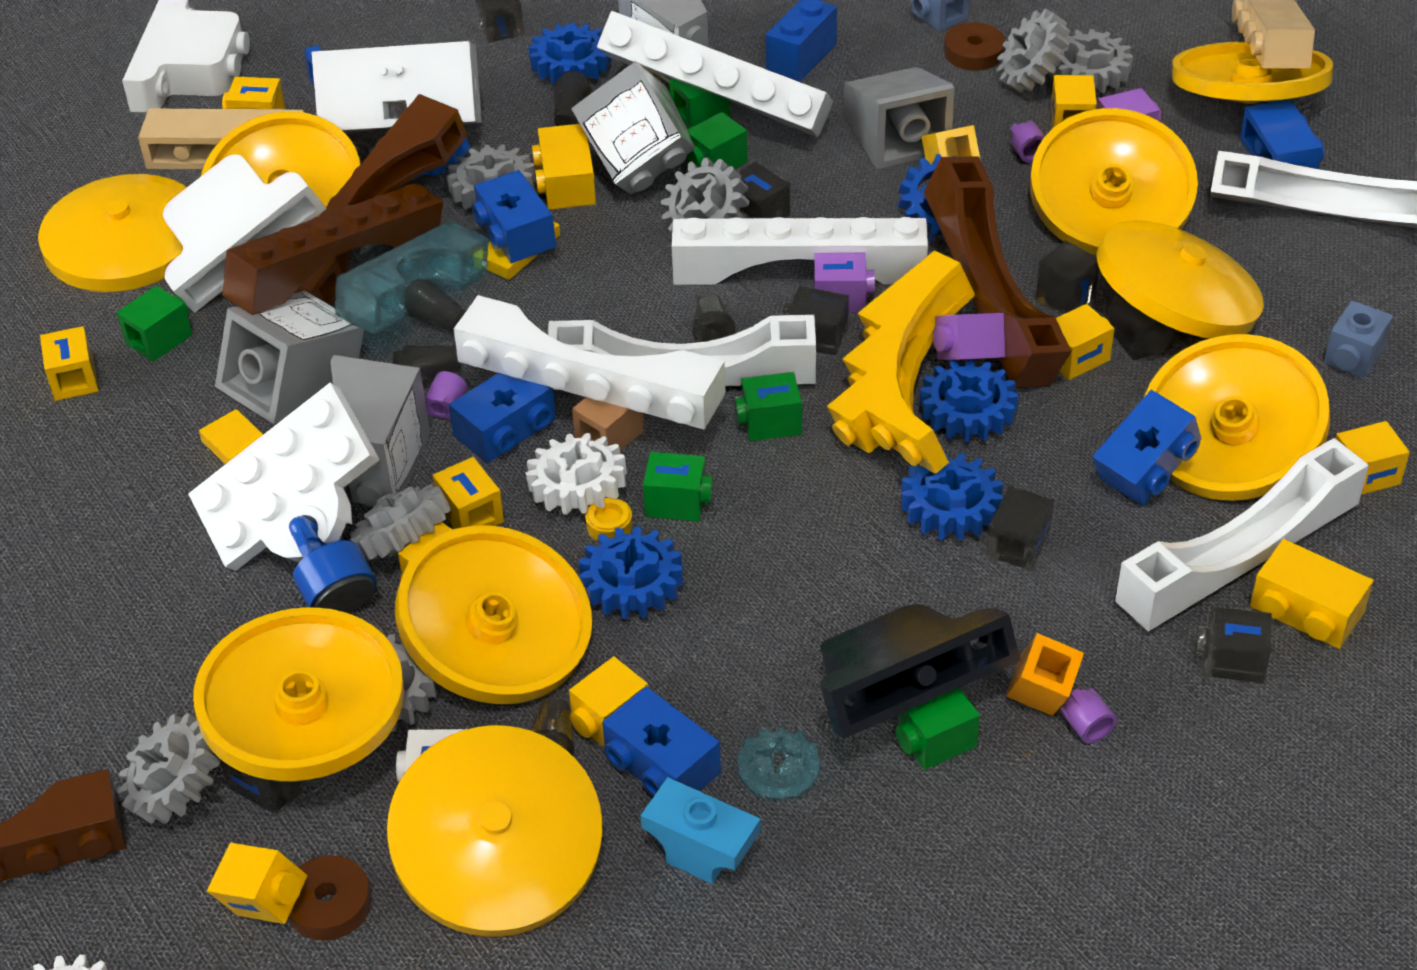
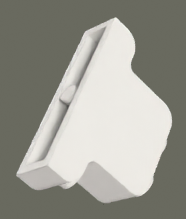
M159 0L122 80L130 112H147L148 108H160L170 95L219 96L228 92L234 77H239L242 58L248 54L250 48L248 32H242L239 16L228 11L196 10L189 7L188 0Z
M241 155L227 156L165 206L163 218L183 245L182 253L166 268L165 280L173 292L195 313L223 291L227 249L242 245L252 239H259L273 234L283 228L312 220L327 208L299 174L295 172L285 173L272 183L265 184Z

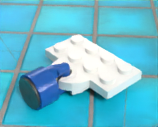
M329 383L188 494L226 568L236 571L268 547L271 552L298 562L293 572V579L306 605L310 608H326L350 613L362 606L372 596L377 585L374 573L358 544L353 541H343L341 535L345 525L352 524L351 504L344 487L380 459L341 389Z

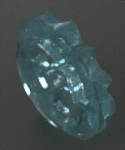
M783 725L775 732H767L761 727L757 737L753 739L745 738L743 749L738 754V772L744 784L753 792L768 798L782 799L801 794L815 782L819 774L820 760L816 743H809L803 731L795 734L789 733ZM783 751L785 754L783 766H780L779 773H775L772 759L775 753Z

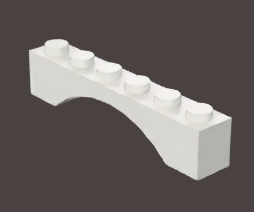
M614 11L610 12L597 48L607 57L628 65L636 61L648 72L665 76L715 94L819 138L833 104V100L824 91Z
M1218 151L1210 197L1417 228V181L1344 174L1293 165L1259 156Z
M735 217L730 219H673V285H715L734 273L767 262L791 259L814 260V253L866 252V270H874L877 281L882 284H894L927 257L926 218L776 217L742 219Z
M478 295L454 327L458 362L705 430L725 396V361L686 350L645 356H618L585 351L562 343L542 332L527 319L518 306Z
M814 315L769 316L753 327L734 335L707 342L687 344L657 343L632 338L613 331L594 320L549 321V336L585 351L606 355L645 356L686 350L725 361V386H741V378L794 372L797 384H816Z
M1335 438L1329 440L1300 457L1269 492L1226 525L1189 541L1174 543L1158 541L1121 563L1115 602L1149 632L1269 559L1282 539L1295 543L1358 505L1369 465Z

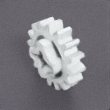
M585 433L582 438H574L572 434H567L566 442L563 443L551 439L549 440L550 449L537 448L535 450L536 459L527 461L528 472L525 473L529 492H532L534 502L544 501L545 509L548 511L561 506L562 513L565 515L571 509L578 508L582 514L587 513L588 505L591 504L603 508L605 507L604 498L617 499L619 497L618 488L626 487L627 484L625 456L620 454L618 444L608 446L607 437L604 436L596 441H591L590 433Z

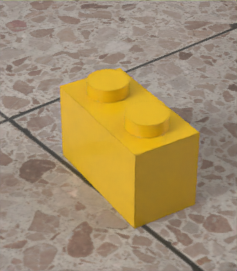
M580 124L538 128L539 145H532L534 169H540L535 170L538 194H546L548 209L596 205L594 172L588 137Z
M1282 539L1256 576L1250 607L1270 618L1277 619L1314 639L1321 640L1340 649L1365 613L1374 580L1288 540Z

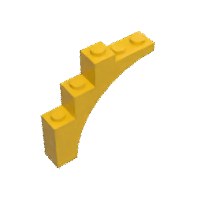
M934 250L857 313L865 328L862 332L865 341L843 358L850 373V376L847 378L850 387L827 405L835 421L832 429L845 445L850 446L854 444L869 454L879 445L885 450L893 448L912 466L919 464L934 474H937L950 463L933 429L914 415L913 397L914 385L921 362L933 343V331L936 327L935 316L955 315L975 296L960 262Z

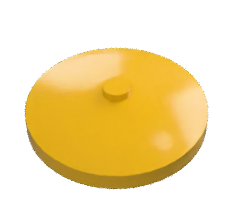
M1245 41L1215 43L1194 47L1176 55L1172 63V80L1180 88L1199 95L1244 104L1281 101L1311 95L1326 89L1332 83L1333 61L1319 51L1313 50L1311 68H1262L1256 56L1252 55L1250 46L1245 44Z
M1102 108L1081 112L1056 125L1038 146L1030 173L1032 202L1045 226L1066 244L1093 255H1097L1099 245L1109 228L1120 222L1133 220L1150 221L1182 229L1193 209L1198 187L1197 171L1192 155L1183 141L1171 129L1145 114L1118 108Z
M286 111L256 117L229 132L209 154L201 176L227 156L237 154L241 155L249 163L265 184L272 183L285 173L295 172L299 174L325 207H327L330 199L340 191L352 176L354 170L361 165L352 141L335 124L316 115Z
M126 174L100 179L77 188L60 199L48 211L40 225L38 241L46 266L61 281L76 288L98 292L132 290L165 279L166 268L182 253L183 245L165 222L163 211L168 202L187 187L175 180L157 175Z
M1133 220L1120 222L1109 228L1097 250L1099 269L1111 287L1128 303L1147 316L1176 330L1209 339L1223 335L1248 334L1263 311L1264 301L1262 293L1250 274L1219 248L1181 229L1150 221Z
M1249 334L1223 335L1191 345L1176 354L1161 367L1150 382L1145 393L1146 396L1152 389L1196 417L1202 438L1199 448L1191 459L1180 463L1171 474L1170 481L1188 492L1210 499L1236 501L1264 496L1286 475L1300 457L1326 442L1330 427L1327 389L1317 369L1305 356L1294 348L1263 336Z
M490 525L467 526L453 529L433 538L423 545L409 561L396 594L395 619L397 629L405 649L416 665L428 677L445 689L459 696L483 703H523L535 700L554 691L573 674L586 651L591 636L592 611L590 601L583 583L574 569L559 553L545 543L528 534L505 527Z
M292 608L253 619L224 637L211 650L199 669L194 685L193 702L198 726L206 744L226 764L240 772L262 779L302 781L324 777L344 770L361 761L380 746L388 737L400 716L404 700V682L400 660L394 647L384 634L367 621L333 609Z
M490 725L470 728L452 734L429 747L411 764L401 778L394 792L388 814L387 837L392 866L404 891L424 913L435 921L470 935L484 937L516 935L538 928L555 919L571 906L584 891L592 877L600 854L602 840L601 807L595 788L586 771L567 750L541 734L519 727Z

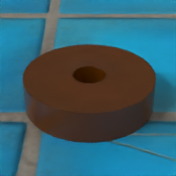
M977 22L963 23L951 28L946 33L944 55L952 65L961 69L973 71L990 69L1000 63L997 58L1005 52V47L1003 46L1005 37L999 29L991 25Z
M322 856L311 859L298 867L308 877L288 917L290 925L296 932L313 940H333L351 933L362 924L369 913L372 897L367 876L357 863L341 856ZM325 895H335L330 900H320Z

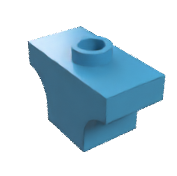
M669 777L666 778L640 815L641 828L651 833L662 844L666 853L667 864L711 884L714 883L723 868H729L734 871L737 869L761 832V818Z

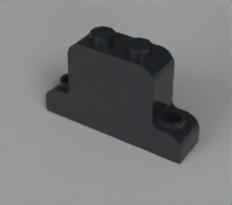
M921 604L901 607L821 643L820 650L827 676L820 681V687L832 731L845 739L1020 661L1010 615L996 608H987L958 618H950ZM979 638L975 644L971 645L970 641Z

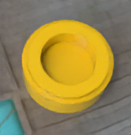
M604 498L605 507L599 508L594 504L588 507V511L585 514L586 529L593 539L598 541V535L600 534L606 535L610 539L614 538L615 529L619 527L624 531L625 535L630 534L632 531V510L626 502L620 499Z

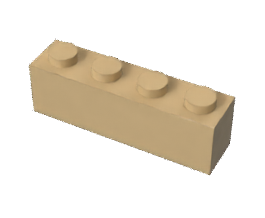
M1233 0L1232 22L1237 23L1238 31L1243 34L1245 44L1250 46L1252 55L1256 56L1262 68H1311L1315 29L1295 0Z
M148 108L138 136L146 169H203L214 147L223 137L239 125L270 113L286 111L304 113V110Z

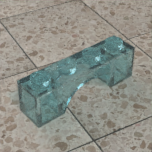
M448 221L338 276L335 288V315L376 334L404 319L406 291L422 286H446L461 289L485 276L487 272L489 238L453 221Z

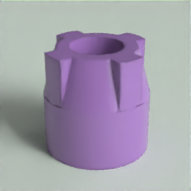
M1032 120L1028 123H1015L1010 128L1012 131L1010 144L1024 162L1033 163L1037 148L1045 136Z
M439 372L425 396L427 414L431 417L446 418L450 421L449 404L468 392V385L465 380L452 372Z
M1079 688L1070 693L1071 696L1067 699L1065 705L1060 708V712L1073 729L1088 744L1095 743L1106 737L1117 723L1116 715L1093 688L1089 690H1080Z

